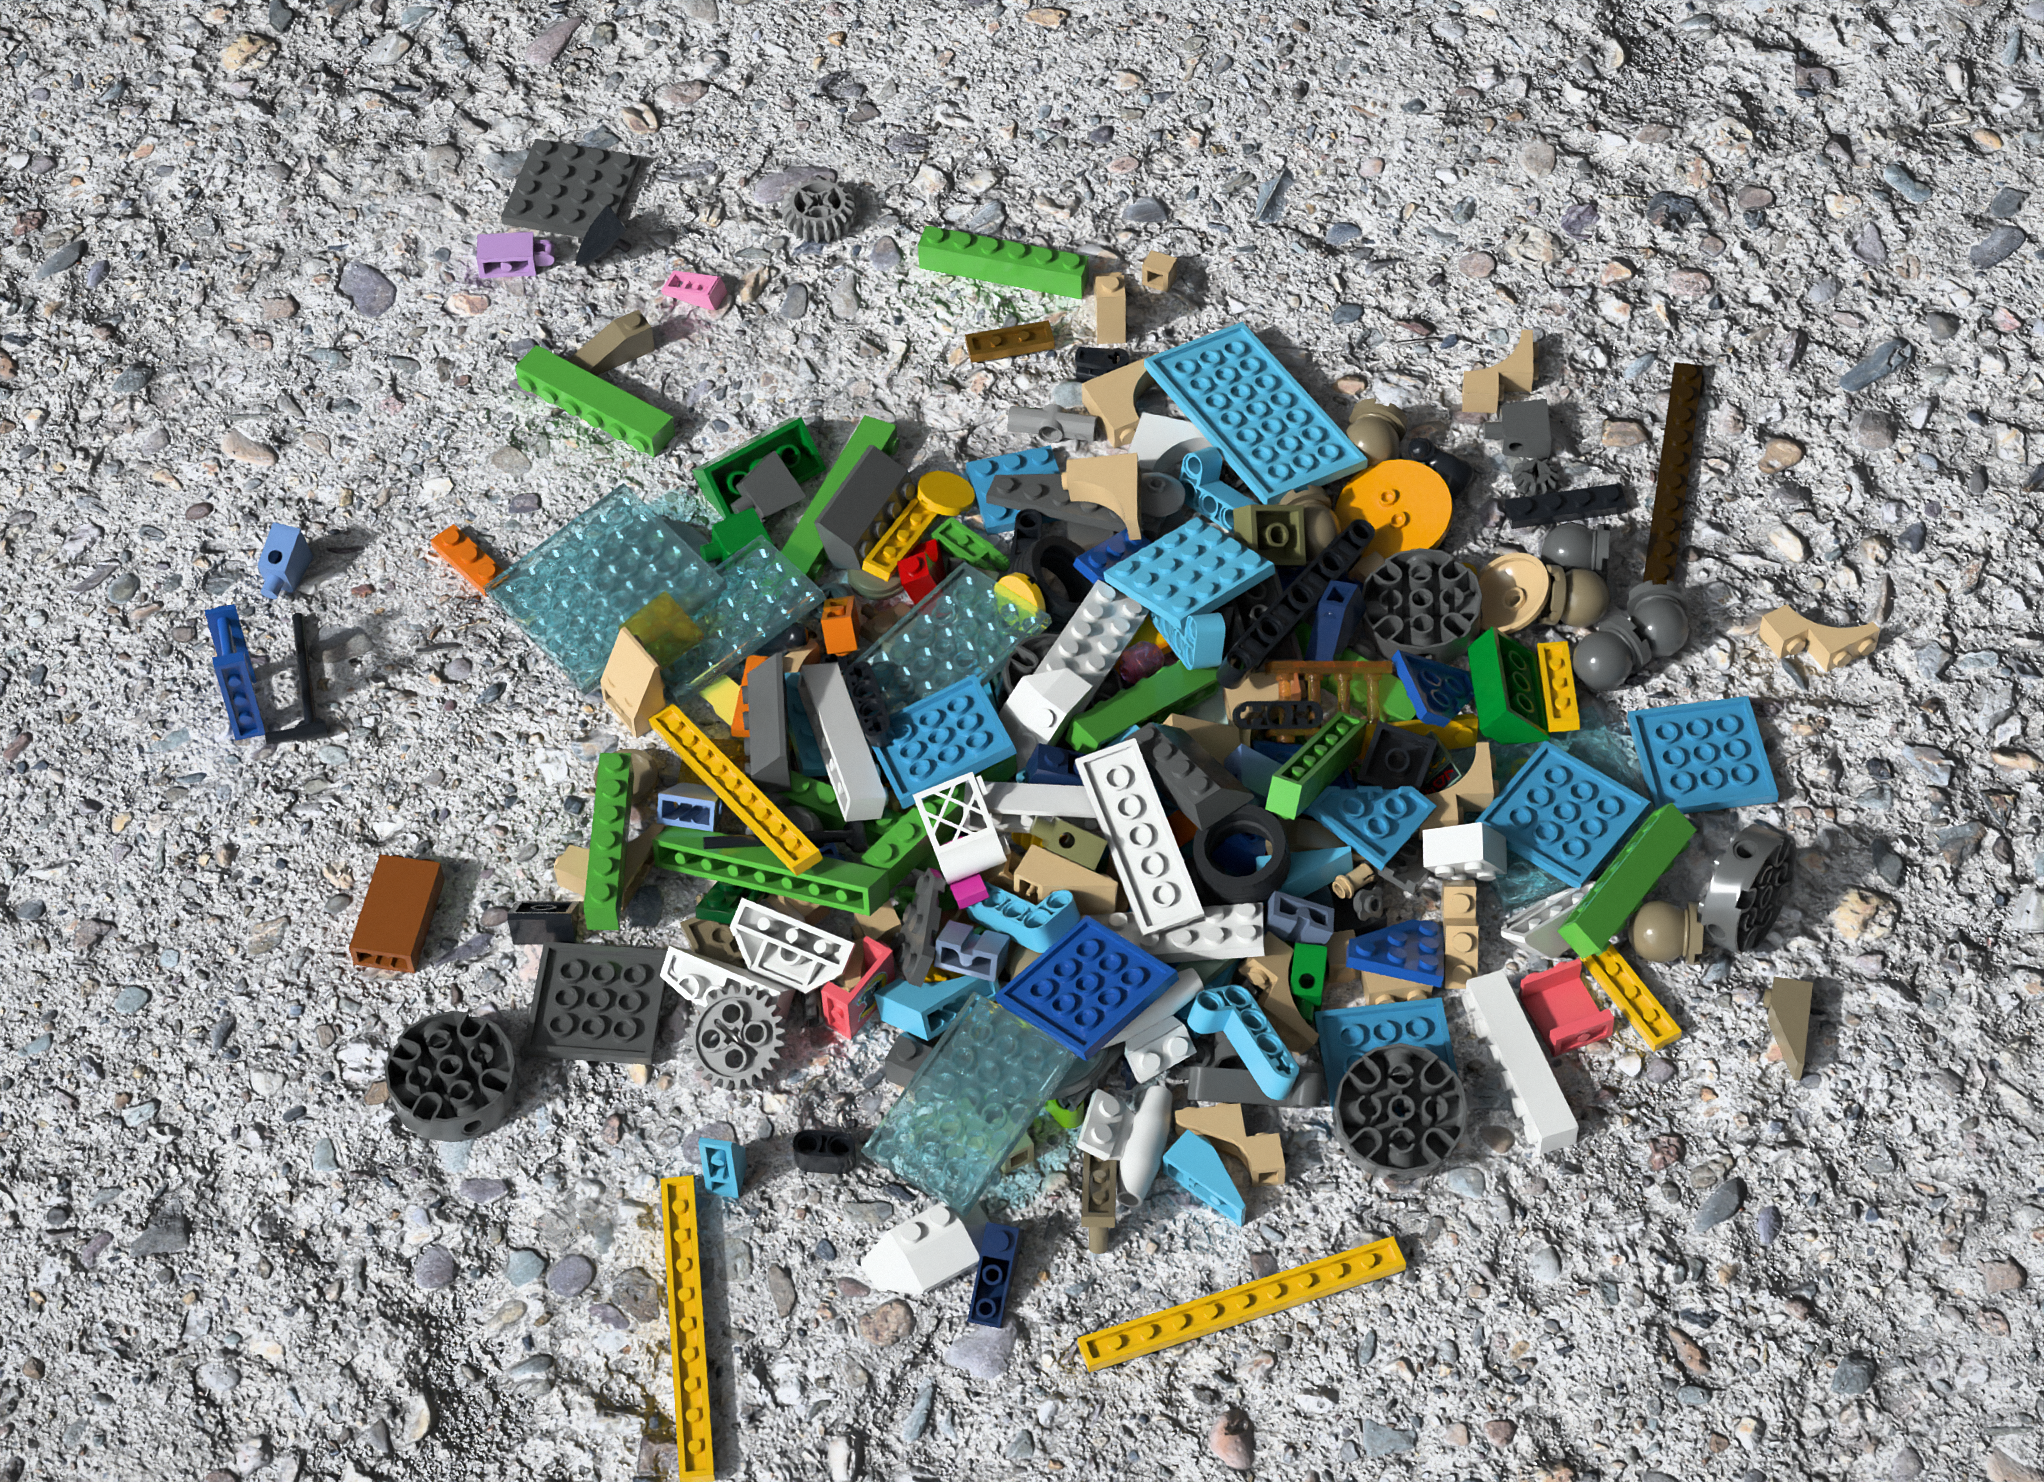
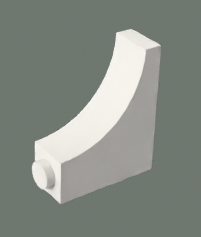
M1143 412L1128 454H1138L1141 472H1164L1172 465L1182 461L1188 453L1213 446L1192 422Z

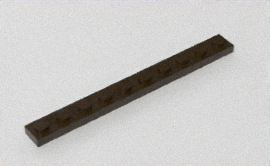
M1674 362L1643 582L1652 580L1653 585H1667V580L1674 582L1703 372L1702 365Z

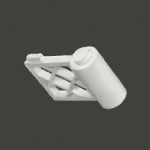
M973 772L913 795L948 885L1007 862L1005 855L1011 853L1005 836L998 837L982 796L988 794L983 779L981 775L975 777ZM966 781L970 782L974 792L968 805L951 798L956 785ZM951 788L948 796L940 793L943 790ZM935 794L946 799L939 816L925 810L922 802L923 798ZM975 798L977 799L980 810L972 807ZM949 801L967 808L960 825L942 818ZM970 810L983 815L987 828L978 832H972L963 828ZM929 817L937 820L934 828H932ZM940 822L957 829L953 841L939 846L935 835ZM961 831L970 834L958 839Z

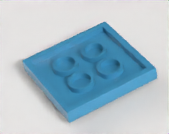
M1051 445L966 463L968 478L974 489L975 500L987 536L1014 530L1015 518L1020 510L986 503V494L995 475L1060 474ZM1041 515L1042 524L1061 520Z

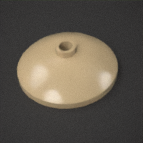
M1527 553L1506 554L1491 561L1478 573L1477 579L1482 593L1481 609L1483 613L1480 629L1486 632L1493 626L1504 634H1510L1526 627L1541 613L1550 595L1551 578L1545 565L1538 558Z

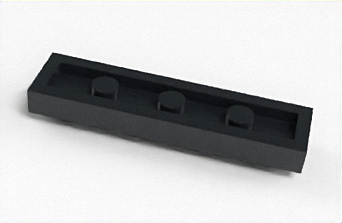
M1617 483L1505 499L1504 507L1511 529L1623 514L1627 513L1628 505L1621 484Z

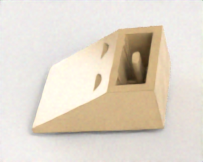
M623 627L619 632L600 683L603 700L631 733L638 738L652 730L648 719L668 705L663 696L662 689L665 688V685L660 677L662 666L658 658L654 654H648L638 635H632L626 627Z
M1032 844L1014 872V895L1036 906L1053 892L1067 890L1072 893L1080 916L1116 913L1118 882L1106 874H1098L1079 863L1062 858L1046 848H1040Z

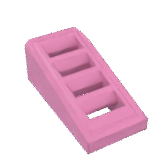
M673 270L661 290L663 295L710 310H717L727 294V289L720 276Z

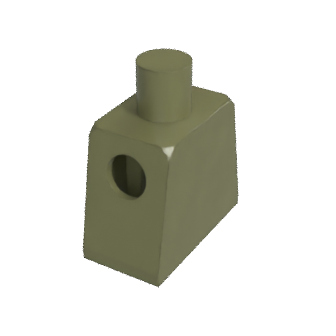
M1036 816L1029 830L1030 834L1043 839L1042 845L1046 849L1094 871L1108 842L1099 834L1057 816H1054L1052 822ZM1067 833V840L1063 843L1059 842L1060 835Z

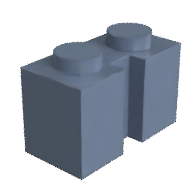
M1274 891L1263 909L1264 935L1270 931L1283 942L1286 940L1293 942L1294 946L1295 943L1325 946L1333 934V908Z
M949 920L936 939L934 967L996 982L1008 961L1010 936L990 930H985L982 935L974 934L973 926Z

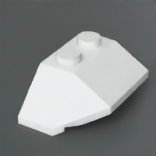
M1065 668L1023 676L999 712L998 717L1017 751V754H1015L1017 772L1012 776L1015 780L1017 773L1026 767V763L1038 743L1055 747L1069 726L1070 720L1076 715L1093 689L1094 685L1073 669Z
M1589 880L1581 888H1569L1548 896L1506 920L1501 925L1502 937L1525 951L1543 956L1545 959L1560 957L1571 946L1557 930L1596 882Z
M744 898L741 899L730 925L731 932L736 938L739 949L750 971L806 994L825 985L828 981L842 976L846 971L856 946L853 942Z
M946 1199L888 1230L863 1259L861 1266L878 1291L887 1292V1290L901 1293L924 1294L978 1265L986 1222H990V1220L976 1201Z

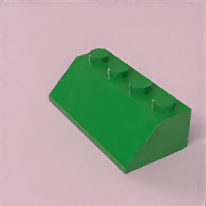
M802 417L788 418L692 470L704 497L723 519L735 515L731 504L742 497L736 485L764 456L773 451H776L798 484L826 470Z
M1492 626L1467 647L1473 681L1472 686L1476 700L1475 705L1479 718V729L1485 737L1492 738L1502 745L1548 741L1551 736L1548 731L1536 653Z

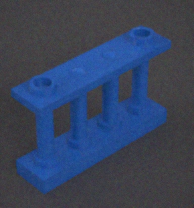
M232 604L205 610V616L217 653V657H212L213 665L235 740L265 735V726L253 687L257 680L236 605Z

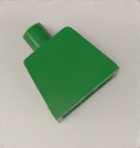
M753 507L715 523L712 526V542L700 545V554L703 561L706 563L720 559L725 571L728 573L769 568L774 564L775 546Z
M1295 943L1290 992L1300 1015L1308 1025H1311L1314 1012L1321 1011L1328 947Z

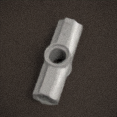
M1048 404L1043 409L1010 406L1007 431L1038 434L1041 440L1049 443L1059 442L1062 438L1095 441L1097 416L1067 413L1064 407L1057 404Z

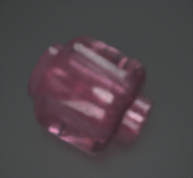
M1140 641L1124 650L1119 657L1120 675L1124 680L1133 685L1144 677L1149 678L1155 675L1164 667V655L1161 649L1147 641Z

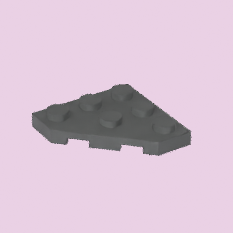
M928 867L925 876L921 875L915 888V893H917L912 904L907 905L903 914L904 924L900 933L897 932L893 936L890 945L891 950H893V957L909 984L920 988L934 959L936 947L932 946L933 937L931 934L932 932L936 933L939 929L942 908L938 907V893L943 894L946 880L941 872Z

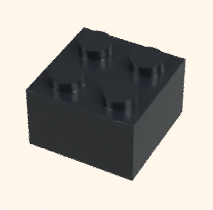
M1378 720L1357 777L1359 785L1382 786V789H1399L1400 786H1412L1422 794L1439 749L1438 741Z

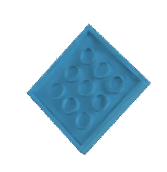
M975 673L891 714L890 718L895 730L894 739L883 747L872 746L903 809L916 804L913 797L916 793L973 772L975 775L1017 754L1014 744ZM881 726L876 728L877 732L881 731Z
M1749 696L1628 711L1627 721L1653 811L1671 802L1682 814L1778 801L1779 793Z
M1545 740L1475 823L1482 822L1505 836L1506 848L1573 888H1581L1592 878L1648 811L1650 801Z
M1442 997L1314 1012L1313 1019L1316 1033L1319 1034L1317 1040L1331 1114L1340 1081L1355 1061L1362 1058L1364 1054L1375 1047L1403 1043L1426 1048L1439 1056L1438 1059L1445 1062L1451 1071H1454L1458 1076ZM1395 1108L1394 1112L1397 1113L1398 1117H1404L1405 1114L1401 1112V1108Z

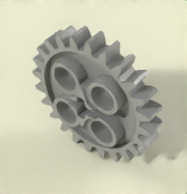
M730 985L728 994L718 988L717 999L706 995L708 1005L706 1007L699 1004L696 1005L700 1012L699 1017L689 1016V1019L695 1023V1026L685 1028L686 1032L693 1035V1039L684 1042V1045L694 1049L687 1054V1058L697 1060L692 1068L696 1071L703 1070L701 1078L706 1081L712 1078L711 1085L719 1087L723 1082V1089L731 1091L734 1084L736 1089L744 1091L745 1082L755 1088L757 1087V1077L768 1081L765 1071L767 1069L774 1072L778 1071L773 1062L775 1059L784 1061L785 1058L778 1052L779 1049L788 1048L789 1046L781 1041V1037L789 1034V1031L780 1028L787 1021L786 1018L776 1016L781 1008L776 1004L770 1006L773 999L768 995L762 997V991L756 988L750 994V988L742 985L740 992L737 987ZM739 1008L741 1012L739 1019L731 1023V1012ZM720 1019L728 1029L738 1033V1037L758 1052L757 1056L754 1057L744 1046L735 1043L736 1040L718 1027L716 1021ZM763 1028L764 1036L762 1040L755 1043L753 1040L755 1031ZM719 1033L720 1042L715 1048L711 1049L710 1039L714 1034ZM742 1053L744 1057L742 1065L734 1068V1057Z

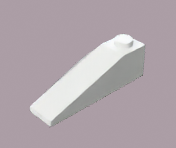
M669 946L660 977L685 999L704 1007L708 1005L705 996L709 995L717 999L718 988L724 990L726 994H728L730 985L737 987L739 992L742 985L750 988V994L756 988L762 991V997L768 995L773 999L770 1006L778 1005L781 1010L776 1016L784 1018L788 1016L796 990L755 972L675 946ZM739 1008L731 1012V1023L739 1019L741 1013ZM720 1019L716 1021L736 1042L754 1049L738 1037V1033L728 1029ZM763 1028L755 1031L753 1035L755 1043L762 1040L764 1036Z

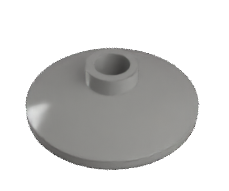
M1160 472L1141 474V514L1163 517L1175 513L1182 507L1185 501V489L1180 481L1171 475Z

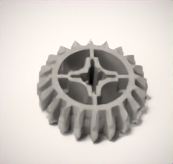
M821 176L818 180L814 181L809 177L806 183L799 181L797 187L790 186V191L784 194L781 205L782 220L784 225L787 226L789 233H794L796 239L803 237L806 243L811 239L815 240L817 244L819 240L824 239L829 243L831 237L839 239L841 233H848V229L853 226L854 219L856 218L855 215L857 214L855 198L851 194L849 187H844L841 181L834 183L832 178L824 181Z

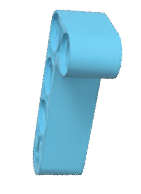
M1206 447L1188 453L1183 459L1178 480L1185 489L1184 504L1234 534L1233 509L1250 504H1259L1219 480L1222 458L1216 448Z
M1150 610L1149 616L1152 623L1188 670L1218 667L1221 665L1225 639V622L1220 613L1188 616L1186 627L1181 630Z
M984 880L989 898L965 908L969 919L994 932L1009 935L1010 940L1038 953H1044L1082 920L1070 891H1055L1036 906Z
M1239 985L1223 986L1199 992L1187 1019L1191 1029L1201 1034L1224 1031L1265 1095L1275 1100L1286 1099L1299 1074V1067L1251 993Z

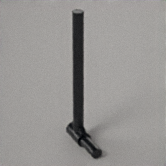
M302 613L293 614L292 623L304 720L295 725V728L266 732L265 739L267 745L292 740L300 742L328 737L326 720L316 718L305 622Z
M864 820L848 821L844 825L843 830L802 832L813 844L845 842V845L855 853L865 852L869 848ZM756 834L703 837V849L766 846Z

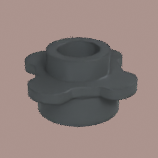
M1374 887L1372 890L1362 889L1355 895L1353 906L1360 920L1366 921L1369 917L1380 918L1382 916L1383 890L1380 887Z

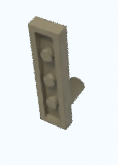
M1084 1151L1081 1227H1089V1250L1095 1254H1103L1109 1249V1228H1115L1117 1160L1104 1161Z

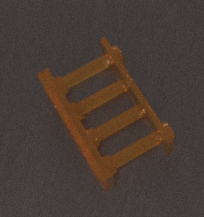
M1271 661L1265 663V675H1275V681H1278L1279 701H1291V681H1294V675H1305V681H1308V701H1314L1321 706L1320 681H1323V675H1334V681H1337L1338 712L1349 715L1350 681L1353 680V675H1364V681H1367L1368 725L1377 724L1378 720L1380 721L1379 681L1382 680V675L1392 673V661ZM1279 707V724H1282L1286 718L1285 711L1281 707ZM1309 711L1310 721V719L1315 718V713ZM1321 724L1312 729L1266 731V737H1276L1277 743L1295 742V737H1313L1321 729Z

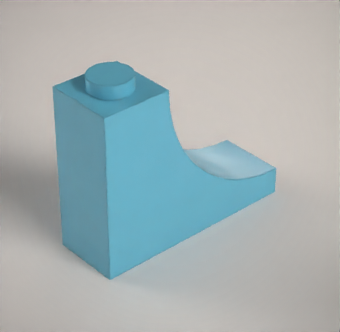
M968 975L946 981L923 983L921 988L898 978L874 992L881 1021L928 1041L996 1001L995 994L1000 991L998 979L996 982H991Z

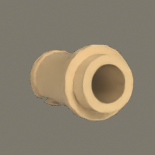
M1362 863L1348 874L1338 875L1332 884L1336 895L1341 899L1353 897L1356 890L1374 880L1373 875L1367 877L1373 873L1371 868L1367 864Z

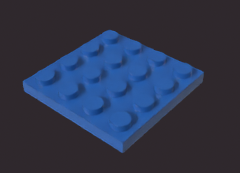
M1086 915L1054 945L1049 947L996 993L995 997L999 1005L1087 1062L1179 980L1175 969Z

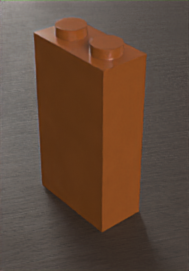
M379 855L349 946L354 965L415 974L445 881L441 863L430 859L405 858L401 855Z

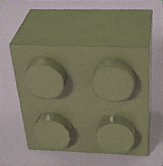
M1250 504L1233 509L1234 540L1274 563L1276 569H1291L1306 565L1303 505Z

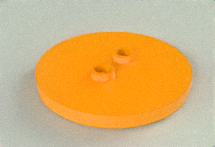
M1403 459L1383 461L1360 471L1343 488L1335 507V514L1339 518L1341 533L1356 519L1365 520L1374 527L1375 536L1362 557H1367L1377 551L1384 559L1389 558L1395 553L1417 548L1435 550L1448 534L1454 512L1451 494L1442 477L1422 463Z

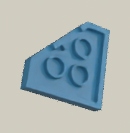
M1327 786L1306 812L1382 871L1434 812L1437 805L1412 786H1400L1399 789H1382V786H1358L1356 789H1340V786Z

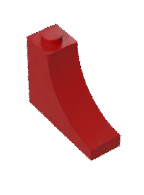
M935 538L917 545L909 554L910 557L897 561L900 580L903 588L922 617L929 622H934L955 614L939 543Z

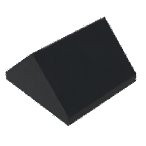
M516 901L507 913L513 945H543L544 942L576 944L579 901Z

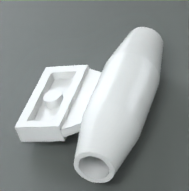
M1193 968L1177 972L1179 980L1103 1047L1106 1048L1125 1041L1124 1054L1136 1080L1140 1083L1197 1053L1185 1025L1173 1016L1194 999L1199 992L1204 990L1203 983Z
M1151 1086L1148 1088L1135 1114L1126 1106V1102L1097 1089L1092 1094L1076 1146L1104 1161L1120 1160L1116 1199L1127 1207L1135 1208L1142 1205L1158 1174L1170 1132L1173 1095L1168 1089L1161 1086Z

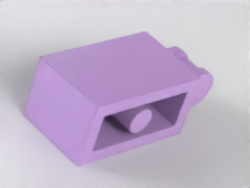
M533 232L478 234L476 260L480 278L536 276V266H549L554 263L555 245L550 240H535Z

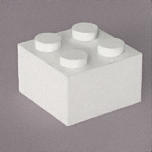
M1482 822L1423 830L1424 868L1445 880H1467L1471 878H1477L1482 881L1494 880L1496 875L1507 874L1506 837Z

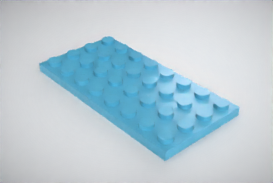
M1243 322L1144 359V367L1211 445L1219 451L1220 455L1264 505L1279 503L1292 489H1294L1295 493L1309 490L1307 485L1322 486L1367 468L1368 459Z

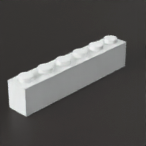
M838 663L802 665L797 688L845 822L881 819L884 806L888 805L889 801L888 790L882 786L880 769L878 764H874L871 744L864 737V730L860 719L857 718L853 698L849 696L845 675L841 674Z
M966 781L964 803L968 805L974 792L970 782ZM983 781L988 794L982 797L996 832L1029 833L1036 816L1051 822L1054 816H1057L1104 837L1084 786ZM975 798L972 807L980 810L977 799ZM963 807V816H964L965 811H966V809H967V808H965V807ZM970 810L963 828L980 831L987 828L983 815Z
M1503 969L1467 980L1465 994H1462L1463 1005L1468 1013L1472 1012L1475 1018L1476 1033L1480 1039L1484 1038L1487 1044L1488 1058L1491 1064H1496L1500 1071L1499 1079L1504 1091L1509 1090L1513 1098L1512 1107L1514 1113L1518 1118L1522 1117L1525 1124V1135L1529 1144L1535 1145L1539 1155L1576 1144L1579 1126Z

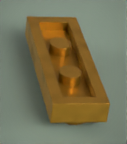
M1049 320L965 334V343L971 363L1055 349V340Z

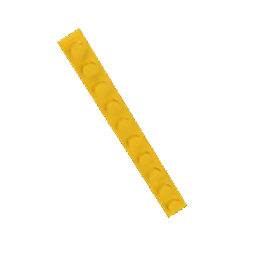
M674 703L648 719L651 728L796 876L823 860L819 849Z
M694 1176L661 1178L680 1482L715 1481Z
M1394 1236L1078 1337L1077 1344L1090 1373L1406 1270V1262Z

